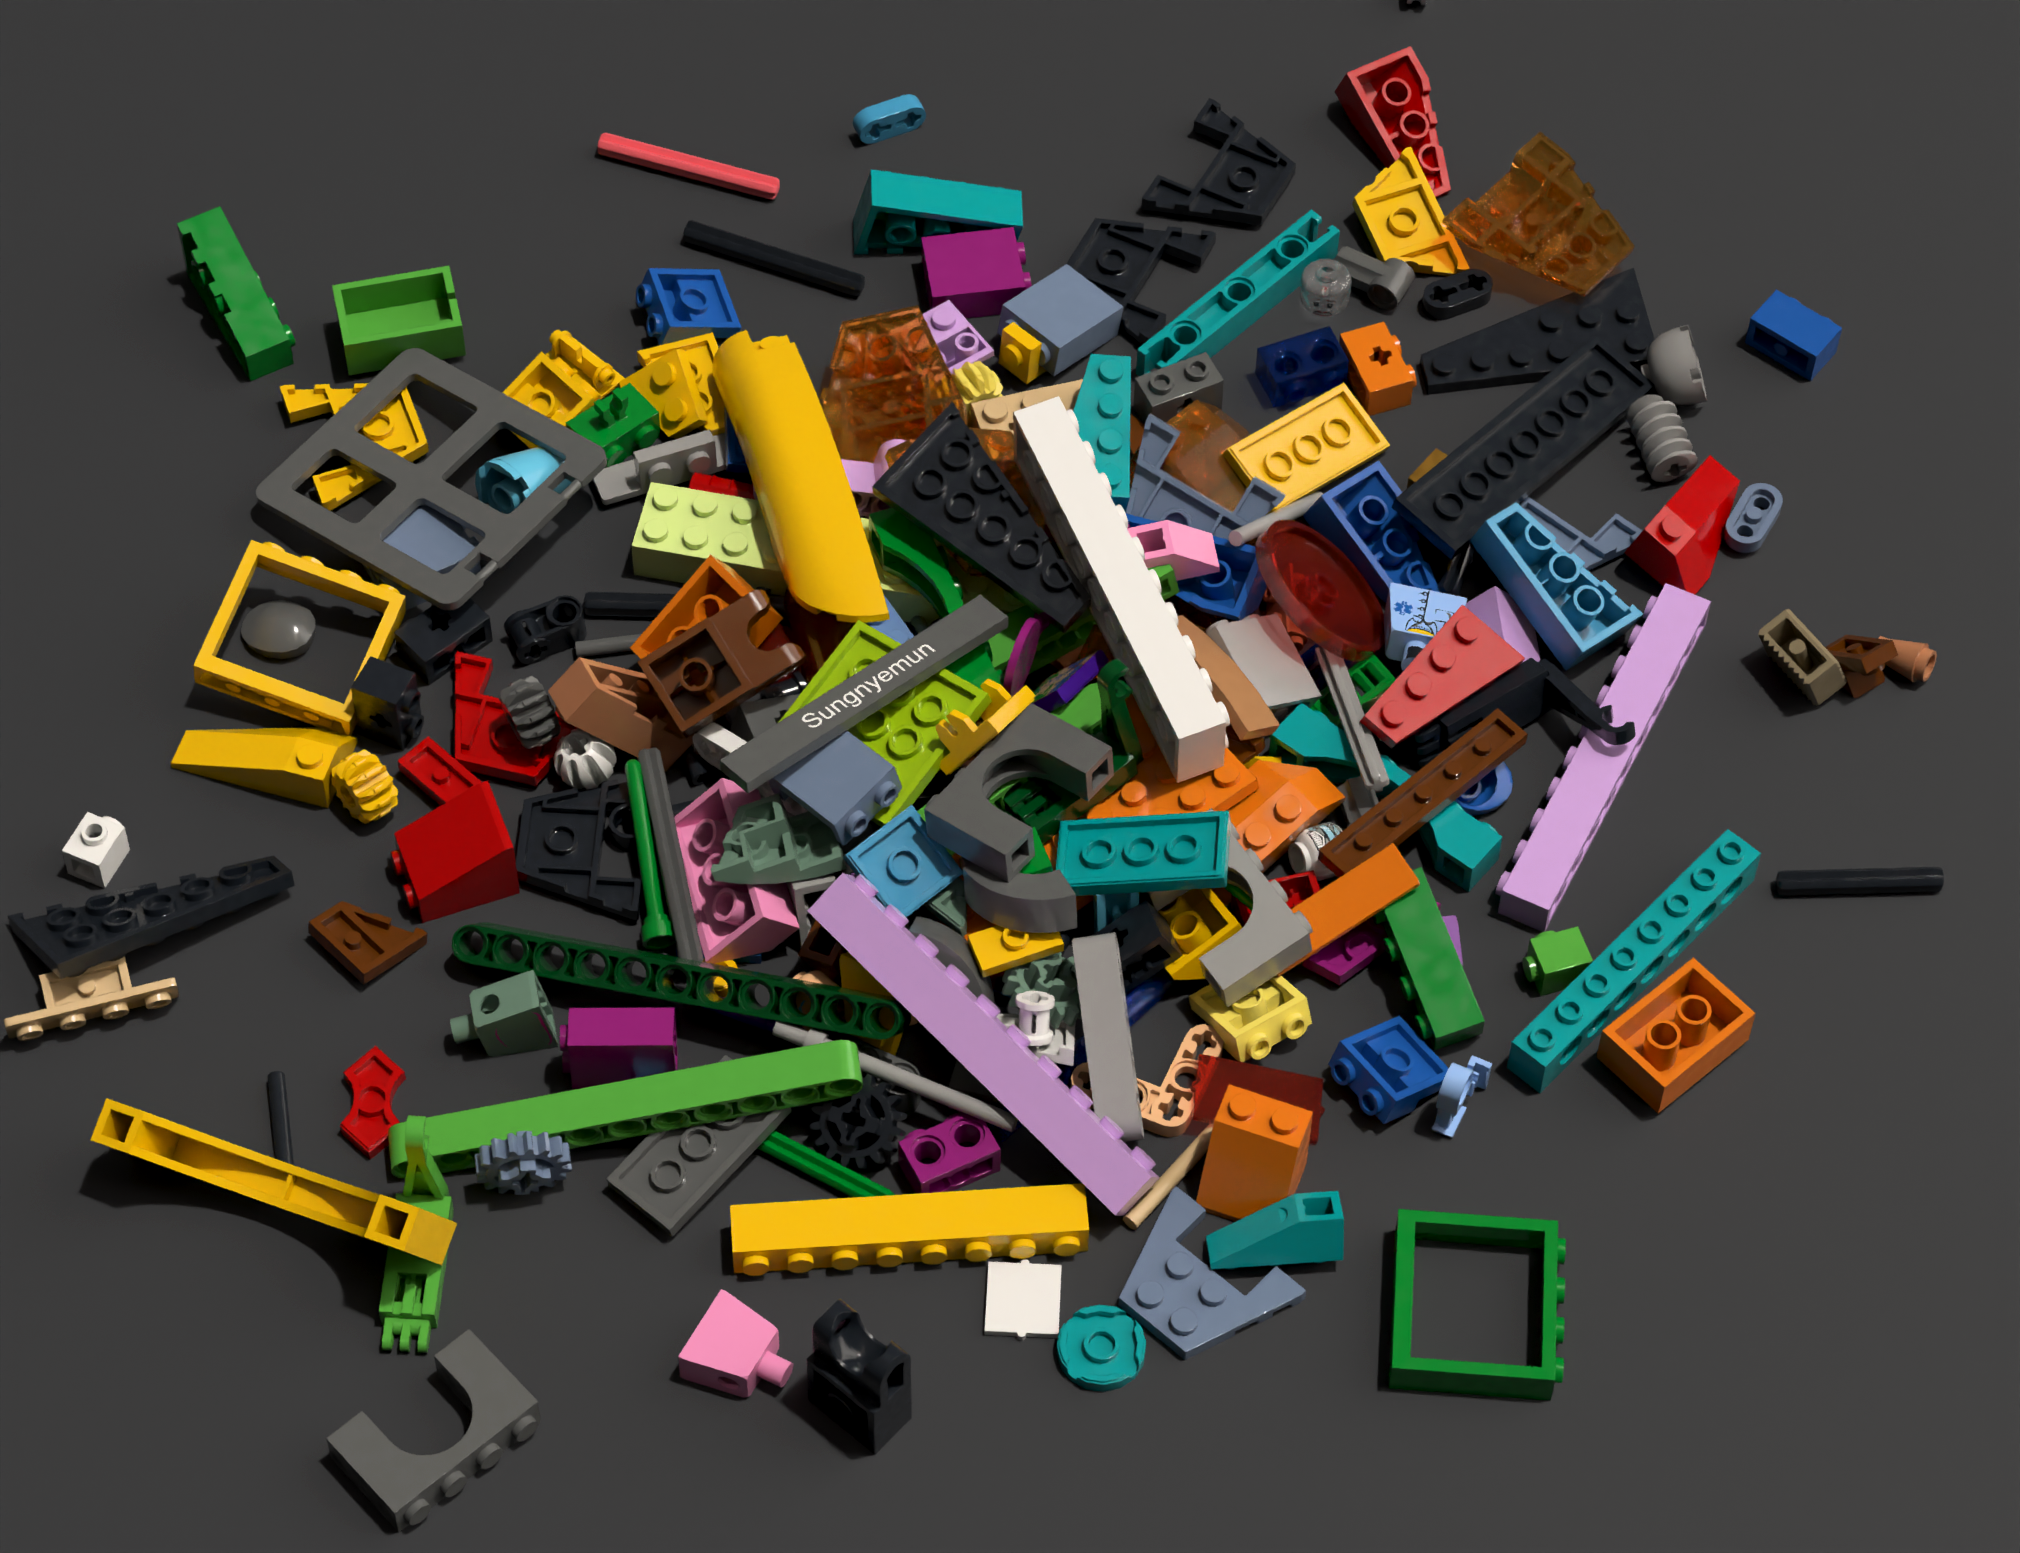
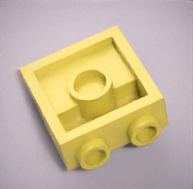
M1282 976L1272 977L1229 1007L1224 1004L1210 984L1189 996L1191 1009L1215 1029L1224 1041L1223 1048L1240 1063L1250 1058L1259 1060L1266 1057L1273 1045L1287 1037L1298 1039L1306 1032L1307 1027L1312 1024L1307 997Z

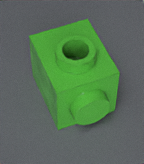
M1577 926L1558 932L1545 931L1538 934L1535 938H1531L1527 957L1523 958V969L1529 982L1534 981L1540 996L1564 990L1593 962V959Z

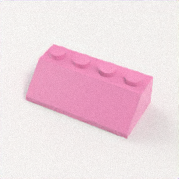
M721 778L674 817L705 961L712 964L771 951L799 929L786 883L735 884L715 881L713 878L711 867L713 864H719L724 853L722 843L727 832L733 827L732 820L738 807L761 799L758 789L747 793L734 781Z

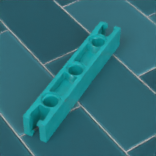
M1311 209L1137 349L1136 374L1142 376L1150 373L1149 371L1154 368L1158 370L1207 352L1209 357L1212 358L1320 270L1318 265H1326L1338 254L1340 230L1331 225L1327 228V233L1317 239L1318 225L1322 223V218Z

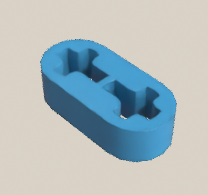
M907 94L862 109L853 118L852 124L860 140L864 143L872 144L917 129L924 122L926 112L918 97Z

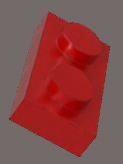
M429 736L397 761L399 771L440 806L482 782Z

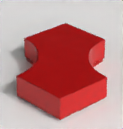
M376 1045L343 1072L344 1080L349 1084L354 1093V1100L349 1114L340 1125L341 1134L370 1160L389 1145V1128L400 1123L392 1112V1101L398 1087L406 1080L405 1072Z

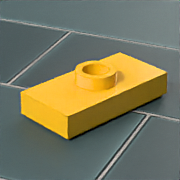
M996 925L968 935L969 946L983 978L1064 951V942L1059 932L1030 933Z

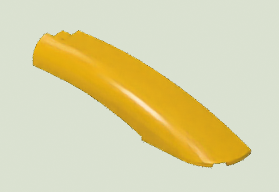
M747 330L734 334L721 344L715 353L712 370L713 378L741 446L769 533L771 547L792 597L806 610L816 615L821 611L836 615L837 621L856 623L860 620L863 623L889 620V611L840 455L795 342L790 343L787 335L780 337L769 336L761 341L752 342Z

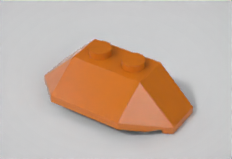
M1258 760L1248 770L1257 778L1259 789L1226 810L1229 811L1231 822L1240 836V839L1237 841L1245 851L1251 848L1256 853L1264 866V870L1261 871L1262 873L1288 851L1290 844L1295 842L1304 829L1318 825L1346 799L1317 768ZM1224 887L1211 888L1225 906L1231 902L1232 894Z

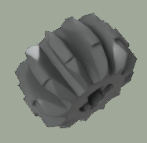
M533 676L524 679L520 678L511 682L500 691L499 700L505 713V718L514 732L517 741L524 748L529 750L536 746H543L560 734L559 718L555 713L549 696L538 679Z

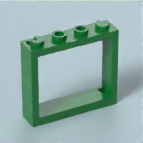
M1398 1209L1394 1240L1389 1388L1551 1401L1554 1384L1562 1383L1564 1358L1556 1357V1344H1563L1565 1325L1564 1317H1557V1304H1563L1565 1297V1277H1557V1265H1564L1566 1254V1238H1558V1221ZM1415 1239L1542 1249L1540 1367L1411 1357Z

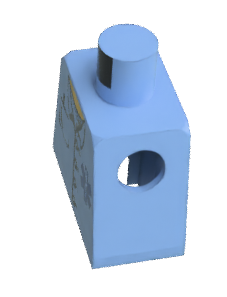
M1391 582L1384 612L1385 655L1389 659L1402 661L1401 668L1404 671L1462 604L1466 607L1467 598Z

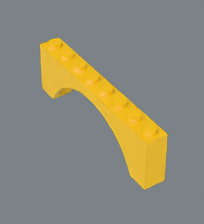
M108 1098L104 1102L90 1139L134 1157L439 1265L443 1264L457 1223L416 1206L294 1166Z

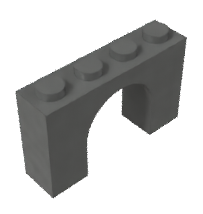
M1030 703L993 741H989L983 746L979 755L966 768H961L955 774L952 782L940 794L934 795L928 801L924 809L927 837L1009 883L1035 856L1033 829L988 801L991 794L998 787L1011 780L1036 777L1049 780L1080 798L1089 801L1114 776L1112 747Z
M470 1329L434 1355L438 1377L472 1414L470 1426L458 1443L443 1452L432 1455H416L405 1452L395 1446L363 1411L326 1438L331 1459L398 1533L409 1524L416 1525L424 1520L430 1513L431 1507L445 1496L452 1497L465 1486L468 1478L481 1468L488 1469L501 1458L504 1450L516 1441L521 1442L529 1438L541 1422L538 1401Z

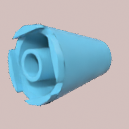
M540 446L489 459L476 471L475 486L478 498L485 504L489 503L490 507L501 513H511L565 460ZM564 479L553 491L560 494L572 482Z

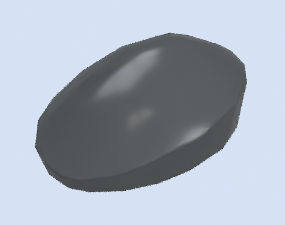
M286 600L269 601L258 605L247 614L242 624L241 634L251 649L265 657L276 659L298 657L306 653L313 644L315 618L309 609L299 603Z

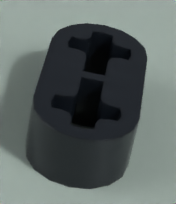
M1469 269L1434 281L1424 289L1423 312L1429 318L1441 321L1481 308L1491 300L1493 280L1483 270Z

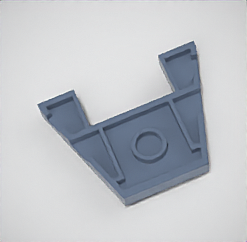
M1152 414L1148 415L1144 426L1126 514L1158 522L1170 520L1229 540L1228 536L1231 531L1265 516L1285 498V493L1254 476L1234 511H1230L1161 470V465L1181 431Z
M1526 497L1519 503L1522 508L1556 537L1555 542L1567 553L1572 554L1574 552L1585 562L1583 567L1588 571L1624 554L1642 532L1641 529L1616 513L1593 537L1589 538L1530 497Z
M1175 1186L1119 1296L1118 1306L1180 1357L1187 1360L1235 1336V1331L1251 1323L1257 1322L1259 1324L1273 1317L1274 1312L1288 1305L1294 1307L1300 1304L1305 1299L1306 1290L1275 1266L1247 1295H1243L1210 1269V1267L1180 1244L1205 1219L1206 1209Z

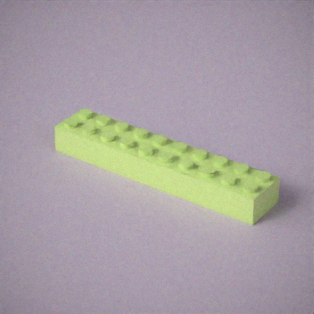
M651 482L632 542L634 575L686 583L709 555H712L733 568L754 590L757 587H765L771 589L770 593L792 597L771 547L769 533L758 500ZM861 518L883 594L903 621L910 622L914 616L919 615L925 618L929 626L939 618L935 609L918 590L901 578L882 569L869 541V519ZM933 538L936 546L942 545L940 542ZM942 545L948 559V571L951 577L957 576L960 581L964 605L977 596L982 595L1004 614L1025 606L1021 601Z

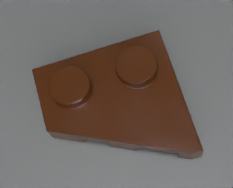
M344 901L337 903L310 920L308 924V933L363 985L425 946L428 935L427 932L418 927L415 928L413 933L391 925L392 918L378 913H367L361 907Z

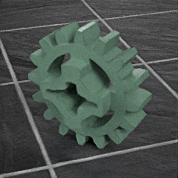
M1059 952L1005 970L1001 980L1005 983L1002 993L1011 996L1009 1001L1010 1007H1017L1015 1003L1017 994L1026 991H1041L1053 995L1055 998V1005L1050 1009V1022L1054 1028L1058 1029L1062 1020L1070 1027L1074 1026L1077 1018L1082 1020L1074 956L1066 959Z

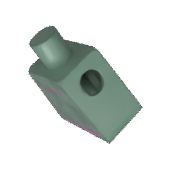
M534 970L473 990L469 995L472 1013L450 1019L452 1034L456 1044L479 1038L488 1056L492 1057L559 1046L553 1009Z

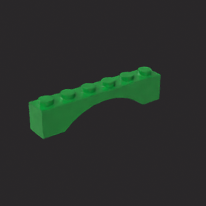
M893 508L869 514V541L884 571L901 578L918 590L933 606L940 619H943L964 605L960 581L957 576L951 577L948 571L947 555L942 545L936 546L933 537ZM988 640L945 667L946 670L982 689L980 685L987 679L1003 686L1005 678L1002 670H995L992 664L993 656Z

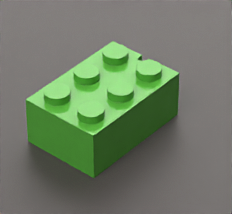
M449 265L332 285L349 375L383 370L403 351L411 348H420L441 360L466 355L463 327Z

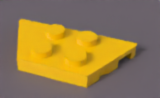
M1405 148L1401 152L1400 157L1389 168L1385 167L1376 176L1375 181L1371 185L1365 186L1354 197L1352 204L1378 260L1385 262L1389 258H1397L1406 262L1414 272L1451 276L1469 270L1467 261L1412 148Z

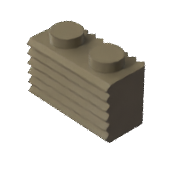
M1785 609L1759 630V638L1768 657H1771L1773 662L1777 663V666L1782 669L1783 673L1787 674L1788 678H1791L1793 684H1796L1803 694H1806L1808 700H1811L1813 705H1820L1846 684L1847 680L1840 668L1839 662L1790 609Z

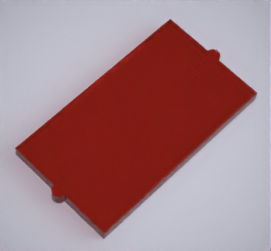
M1199 1054L1195 1081L1192 1082L1190 1090L1194 1092L1191 1120L1214 1124L1215 1117L1230 1084L1312 1111L1309 1144H1317L1320 1117L1325 1112V1108L1321 1106L1322 1078Z

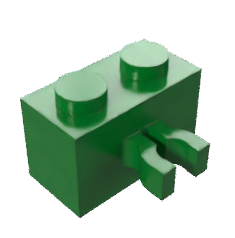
M628 383L621 389L619 387L614 389L611 395L603 400L598 399L592 407L566 422V428L600 445L605 450L607 457L605 468L622 463L633 452L650 447L656 439L661 437L659 412L631 383Z

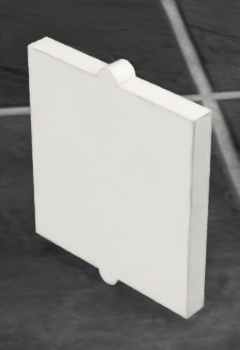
M1023 1259L1021 1263L988 1261L985 1335L1015 1336L1020 1341L1025 1340L1026 1337L1058 1338L1062 1265L1032 1264L1027 1259Z

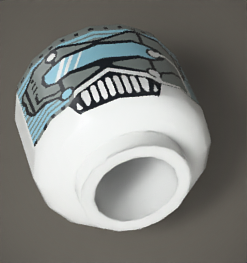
M1327 822L1306 828L1299 834L1295 842L1290 844L1288 858L1296 874L1314 870L1317 881L1336 876L1318 860L1319 849L1342 832L1339 826L1332 822Z

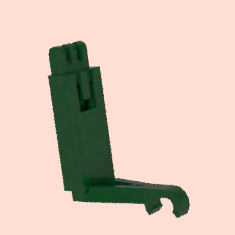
M1114 659L1107 663L1097 676V685L1101 699L1102 727L1091 734V736L1112 747L1114 776L1089 801L1080 798L1049 780L1036 777L1031 778L1003 799L1006 809L1004 812L1030 827H1035L1042 844L1059 832L1060 821L1078 819L1137 775V765L1144 760L1142 749L1125 699L1130 696L1133 689L1123 680H1118L1126 675L1129 668L1119 659Z

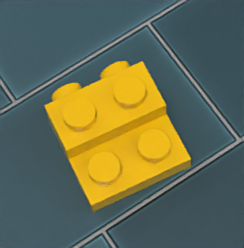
M542 351L502 392L565 427L566 422L592 407L594 402L601 397L585 380L578 385L571 378L575 372L560 357L552 361ZM512 432L529 449L539 447L538 445Z

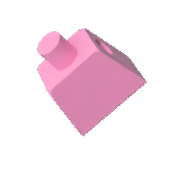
M722 1289L678 1356L681 1378L744 1398L752 1394L761 1378L782 1388L787 1383L794 1364L776 1355L779 1349L778 1329Z

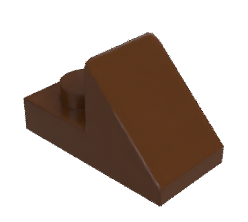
M1848 634L1825 647L1839 662L1840 668L1847 680L1843 688L1854 698H1858L1884 683L1885 676L1882 670L1885 668V663L1898 656L1893 640Z

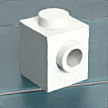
M87 812L62 849L68 874L105 888L130 851L125 827L112 817H99Z

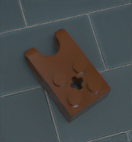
M754 590L638 661L639 666L686 738L803 664L806 655L801 647L794 643H787L771 651L759 650L751 644L749 637L752 626L761 617L766 615L770 608V598L764 590ZM698 669L701 674L704 671L708 672V675L704 678L705 683L699 687L695 684L692 687L688 685L692 681L690 673L693 670Z

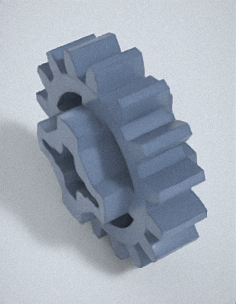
M518 1131L516 1135L508 1133L505 1140L493 1138L491 1139V1146L481 1145L479 1147L480 1153L474 1155L477 1182L484 1183L487 1190L498 1187V1193L501 1194L509 1189L514 1190L515 1195L530 1194V1191L539 1192V1186L554 1187V1180H565L566 1172L572 1171L569 1144L562 1143V1137L560 1136L549 1139L548 1132H543L538 1136H532V1131Z

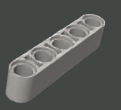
M1116 933L1072 939L1094 1113L1100 1119L1107 1116L1114 1121L1124 1132V1135L1120 1138L1123 1142L1144 1139L1125 988Z

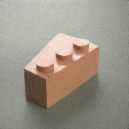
M579 657L548 690L556 704L555 710L562 720L637 758L639 757V751L644 748L650 749L655 747L659 749L665 772L693 744V735L688 738L683 735L644 673Z

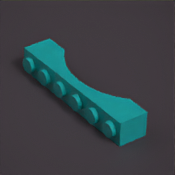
M1303 703L1296 707L1270 737L1269 756L1282 757V763L1317 768L1329 781L1343 784L1347 779L1361 776L1345 732L1331 723L1325 714L1317 710L1313 711ZM1381 754V759L1389 777V785L1383 787V791L1376 793V796L1384 799L1408 780L1411 775L1397 767L1391 758ZM1455 801L1417 830L1430 852L1434 869L1467 892L1499 860L1502 836L1490 824L1480 822L1466 813Z

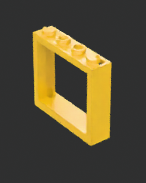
M251 540L193 665L195 683L310 725L351 736L357 724L351 689L343 704L217 658L216 655L257 567L384 613L356 678L370 656L385 661L395 638L394 632L399 629L406 613V596L400 594L396 588L390 585L379 584L377 586L366 582L354 572L348 570H340L339 572L325 567L319 560L313 557L302 556L300 558L285 552L277 544L271 542H264L262 544Z

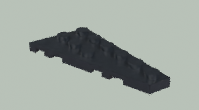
M1634 268L1421 354L1420 368L1427 395L1539 382L1596 335L1633 367L1641 370V365L1648 364L1647 350L1654 340V335Z
M953 402L947 406L872 486L875 496L1063 633L1091 605V596L1066 561L1060 558L1050 544L1047 534L1033 520L1025 503L996 462L992 461L980 445L979 438L972 429L970 430Z
M273 855L225 866L219 871V876L196 878L195 873L179 877L181 884L158 889L157 883L154 882L92 896L86 901V906L63 908L61 903L46 907L47 915L24 919L22 912L8 915L11 930L60 979L79 976L88 968L103 962L119 960L126 953L140 947L159 944L165 937L180 931L199 928L205 921L220 915L236 913L243 906L260 899L276 897L281 891L293 887L295 884L292 871Z

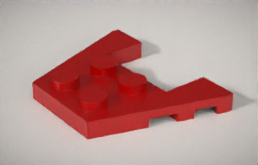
M457 651L455 654V759L472 772L537 786L554 766L553 756L557 751L556 746L559 740L569 735L577 727L562 720L555 711L561 726L560 734L543 746H536L529 750L524 748L517 741L514 732L511 730L499 698L483 695L493 671L492 659Z

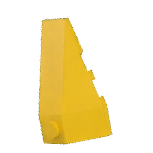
M319 727L186 730L171 761V767L328 808L336 792V788L332 785V768L340 760L353 753L358 741L357 737Z
M1211 888L1191 889L1158 911L1167 920L1182 953L1180 958L1166 966L1165 969L1174 980L1205 979L1199 958L1243 928ZM1139 892L1140 900L1143 902L1145 899Z

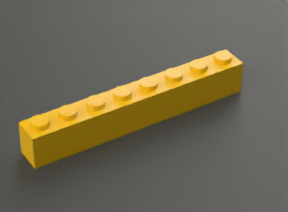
M1083 1183L730 1205L734 1273H745L751 1276L780 1270L804 1273L813 1268L828 1267L838 1270H850L860 1265L876 1264L881 1267H895L901 1263L923 1262L935 1265L946 1260L955 1259L981 1262L990 1257L1003 1256L1026 1259L1035 1254L1051 1253L1059 1256H1072L1078 1252L1088 1251L1089 1243L1086 1192Z

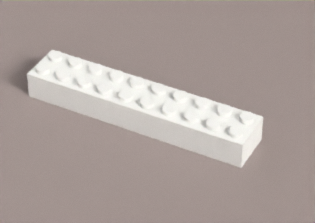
M1058 396L1014 411V460L1066 563L1091 596L1089 609L1114 659H1119L1129 668L1123 677L1128 686L1133 689L1132 694L1176 782L1179 783L1224 766L1225 748L1229 747L1226 726L1230 725V719L1223 702L1216 703L1211 693L1213 687L1209 674L1205 668H1198L1194 660L1196 654L1192 641L1187 634L1181 635L1177 627L1179 621L1176 610L1171 602H1164L1160 594L1162 588L1156 571L1154 569H1147L1143 561L1145 560V554L1142 544L1137 536L1132 538L1128 532L1126 513L1120 504L1115 506L1111 498L1112 489L1104 472L1098 473L1094 465L1096 460L1090 443L1088 441L1082 442L1078 434L1079 424L1073 410L1066 411Z

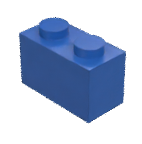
M1776 289L1750 318L1745 343L1811 381L1837 352L1842 327L1835 324L1831 319L1821 316L1802 305L1797 299L1789 297Z

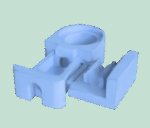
M1472 1055L1467 1068L1454 1062L1450 1065L1438 1094L1436 1104L1438 1112L1432 1127L1433 1131L1453 1138L1466 1111V1107L1462 1106L1466 1095L1472 1096L1476 1087L1486 1089L1492 1063Z

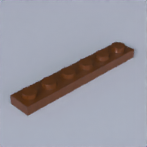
M1497 708L1319 849L1318 860L1340 878L1392 843L1397 847L1525 745L1528 734Z

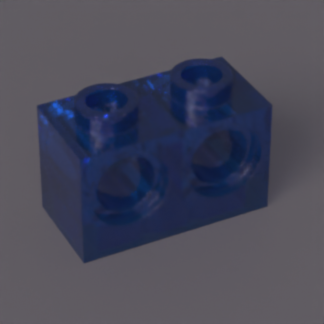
M1327 326L1257 348L1255 374L1275 408L1288 403H1297L1304 398L1322 392H1328L1343 382L1346 384L1349 360L1331 327Z

